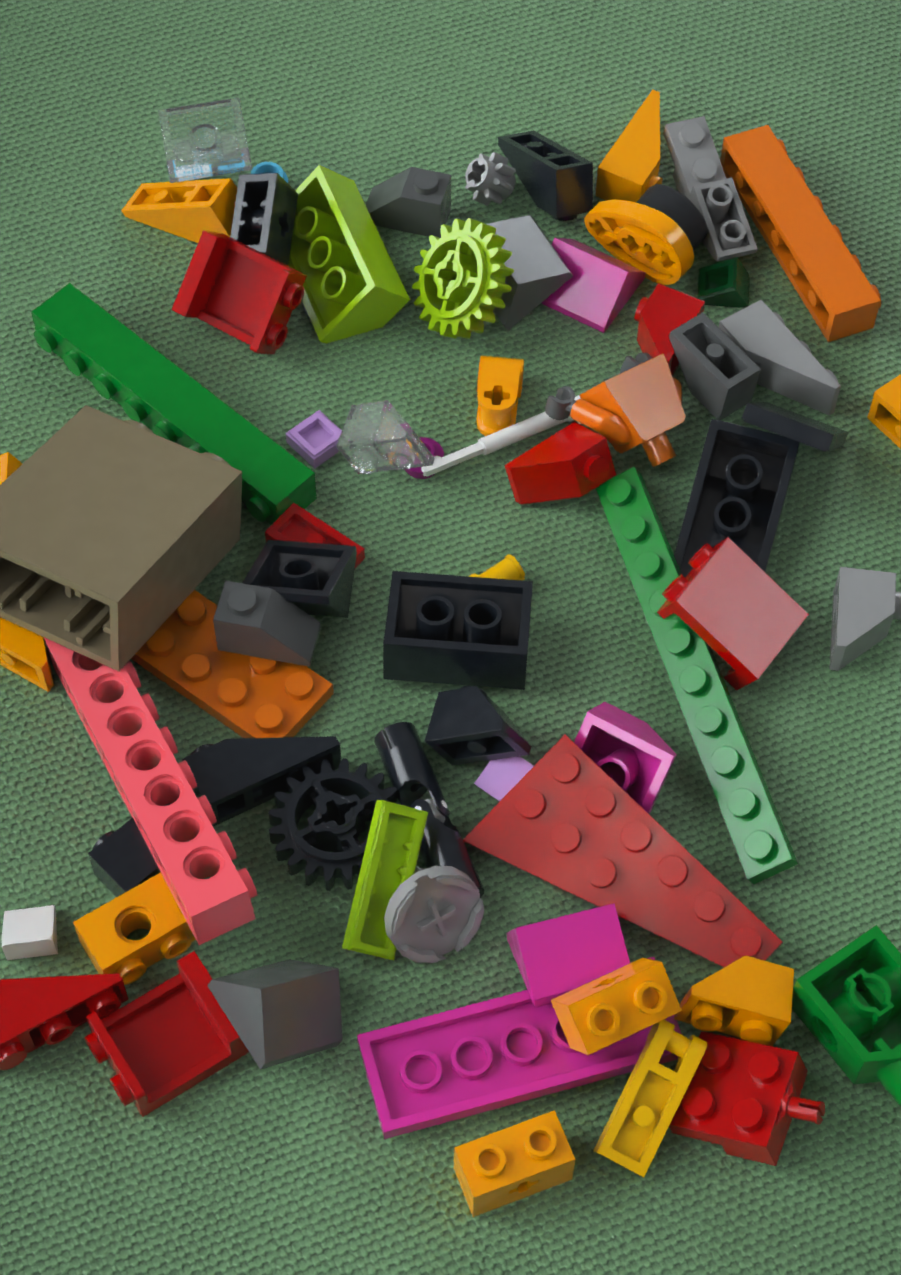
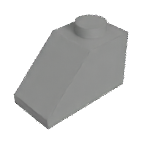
M840 567L833 590L829 670L839 671L887 637L893 619L900 620L901 592L896 591V573Z

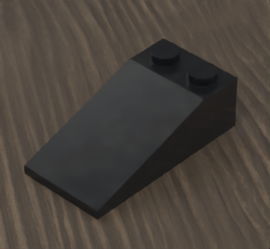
M711 419L674 553L675 560L684 577L693 569L688 564L689 560L702 546L708 543L714 547L727 537L766 572L800 442L781 435Z

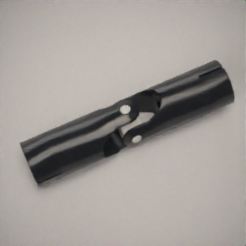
M398 722L389 725L376 735L374 743L391 784L397 789V798L400 804L428 812L420 847V854L426 868L452 866L466 873L479 889L481 898L484 894L483 885L460 832L451 823L449 808L415 726L410 722ZM427 791H429L431 799H420Z

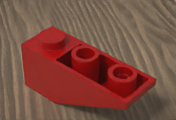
M115 973L1 979L0 1070H8L19 1065L25 1060L28 1053L45 1044L54 1045L64 1041L72 1035L76 1027L87 1022L86 1016L95 1011L99 1018L103 1019L118 1010L121 1003L129 1000L121 975Z

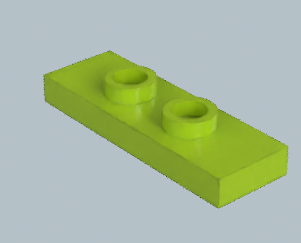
M376 800L342 949L389 960L395 959L397 948L386 934L384 916L388 902L401 883L415 872L428 816L427 811L385 800Z

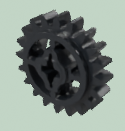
M343 758L339 764V769L333 771L329 762L323 759L319 774H315L311 768L305 765L302 767L303 782L287 777L286 784L289 794L284 792H276L274 794L275 806L277 808L269 810L268 813L270 825L273 826L269 829L270 842L278 844L275 847L278 861L289 859L287 865L291 876L305 869V881L308 886L312 885L318 876H323L327 891H331L336 878H342L345 887L350 890L353 887V876L360 872L367 843L366 840L361 844L358 836L366 829L365 821L372 819L376 800L395 803L397 801L396 787L384 789L385 779L382 772L368 779L366 763H362L355 772H350L348 760ZM313 804L316 810L307 818L308 827L298 830L297 827L301 816Z

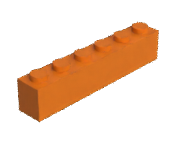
M769 125L724 137L720 161L726 178H733L743 206L827 342L874 328L878 309L881 307L880 293L877 287L870 284L865 277L857 256L851 254L842 241L839 228L834 224L832 225L824 213L819 197L813 195L806 185L801 169L795 167L788 157L783 141L776 138Z

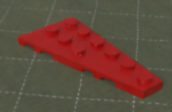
M566 735L535 764L463 839L465 843L597 907L615 903L618 917L723 968L745 955L767 961L783 944V941Z

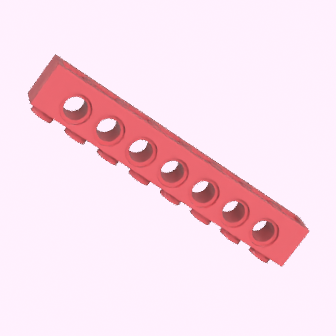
M43 637L58 678L131 817L134 819L197 943L201 945L255 920L251 898L258 896L254 882L245 867L237 871L232 860L237 859V855L229 836L225 831L217 834L212 826L217 820L211 804L205 795L196 797L193 789L197 787V783L186 760L179 763L176 761L174 754L178 753V749L173 736L167 726L159 729L155 721L159 720L157 709L149 693L140 696L137 689L141 687V682L131 661H128L120 671H117Z

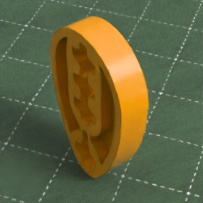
M613 199L599 202L584 218L588 232L610 254L618 260L646 272L645 277L655 283L662 285L674 284L693 265L694 251L687 235L674 220L656 209L627 200Z

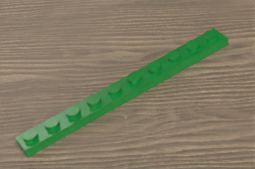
M634 466L596 487V491L746 877L751 883L756 884L797 865L798 862L711 647L678 615L673 613L663 619L657 613L667 600L662 593L673 580L681 575V572L642 475Z

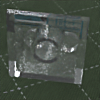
M239 97L158 110L170 183L252 170Z

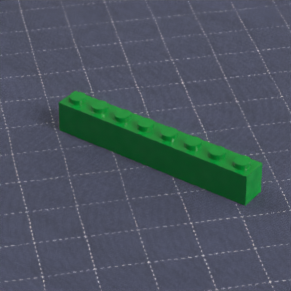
M71 283L67 284L31 312L36 330L34 337L40 347L48 353L53 351L62 358L73 374L77 376L82 374L91 381L102 397L108 400L112 398L120 404L131 420L139 423L142 422L154 434L193 451L213 453L223 458L231 467L241 470V501L258 521H267L272 525L293 503L305 509L317 499L315 472Z

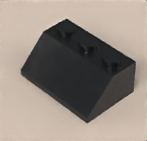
M393 571L383 641V679L525 690L533 581Z

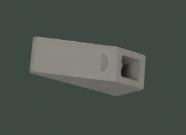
M762 300L719 322V328L761 369L757 381L758 385L824 414L831 415L834 413L841 388L836 376L818 362L812 355L808 345L798 340L786 327L782 317L778 313L772 312Z

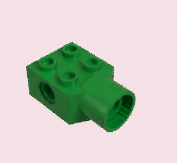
M876 925L796 980L793 987L792 1010L854 1085L880 1082L901 1107V953Z

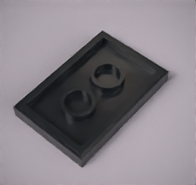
M768 402L747 403L742 415L744 422L825 452L843 447L848 435L847 431Z

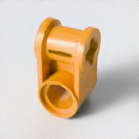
M480 356L476 423L477 429L484 436L516 424L518 399L521 398L524 359Z

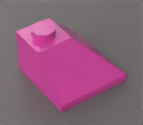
M603 702L587 712L574 743L650 814L677 754L648 723L607 702Z

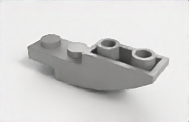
M705 116L666 124L663 134L675 165L673 178L678 192L696 206L706 221L708 231L702 242L716 261L756 253L758 248L732 177L726 178Z

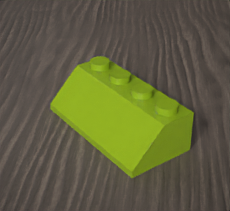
M318 165L295 190L298 193V201L288 266L307 275L303 284L304 296L302 302L319 341L327 344L382 328L410 301V298L354 180Z

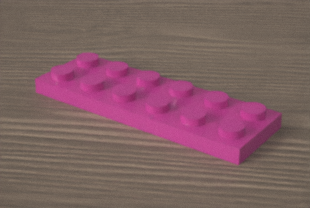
M653 956L647 959L655 960V957ZM528 990L358 1034L357 1042L383 1137L388 1139L630 1073L639 1059L653 1025L590 1055H586L570 1048L552 1003L534 1007ZM674 1015L665 1019L675 1025L674 1031L682 1034L677 1020L674 1019ZM665 1050L659 1063L663 1064L677 1060L678 1056Z

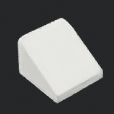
M55 905L4 911L1 940L2 949L7 960L58 954Z

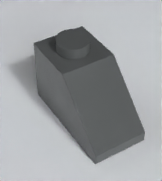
M410 167L374 186L370 192L366 207L375 226L428 237L433 235L441 238V225H446L451 211V175Z
M703 312L670 332L669 339L690 393L717 420L721 421L752 401L761 369Z
M225 580L213 619L218 650L309 667L321 628L318 620L292 602L286 601L282 595L272 588Z

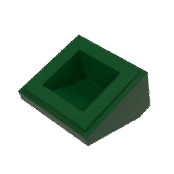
M738 257L699 269L698 299L705 301V305L737 308L749 306L750 277Z

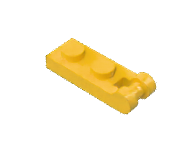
M665 1019L653 1024L639 1059L593 1150L641 1177H645L707 1047L706 1041L693 1034L687 1038L674 1031L675 1025ZM665 1050L678 1056V1062L674 1071L659 1063Z

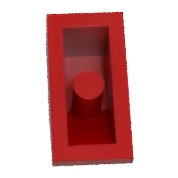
M658 283L649 298L644 296L637 306L634 320L639 322L637 342L642 353H648L651 358L663 353L672 376L677 370L679 362L670 342L669 334L672 330L704 312L705 301Z
M576 422L571 423L504 465L515 501L520 505L582 497L616 475L606 437Z

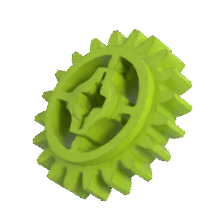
M456 218L453 221L452 227L445 224L441 225V238L433 235L429 236L432 247L429 251L422 249L420 251L424 260L422 265L414 267V271L420 275L419 281L412 284V288L420 291V296L415 299L414 305L424 308L419 318L429 322V330L439 332L440 335L454 339L457 337L470 339L471 332L479 334L484 332L483 321L495 323L496 319L493 310L496 307L505 308L506 305L501 296L503 292L507 293L512 289L508 284H505V279L514 273V269L506 267L504 264L511 257L512 253L511 251L501 249L506 239L495 234V227L468 218L466 221Z

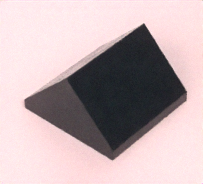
M268 539L242 583L272 588L282 595L286 601L292 602L309 615L348 618L357 556L356 546Z

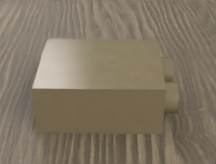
M85 405L0 485V617L114 670L120 671L240 540L242 471L231 467L223 458L213 453H198L153 434L149 428L137 421H123Z

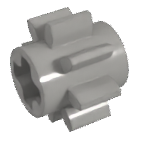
M493 152L490 157L481 153L479 158L474 159L468 165L465 173L467 183L465 188L474 192L473 200L488 206L491 201L501 204L502 200L511 195L515 187L514 173L516 170L507 165L508 158L496 152Z

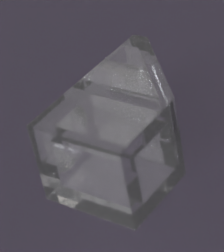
M388 400L351 405L336 447L358 474H371L374 472L433 465L435 460L433 455Z

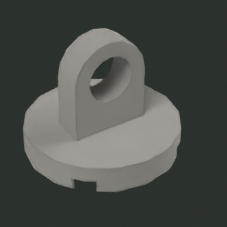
M433 866L427 869L416 867L414 874L399 885L388 902L384 916L386 934L402 956L416 963H435L446 959L443 956L444 954L449 953L453 949L459 952L469 944L480 928L484 914V904L480 898L479 889L466 873L452 866Z

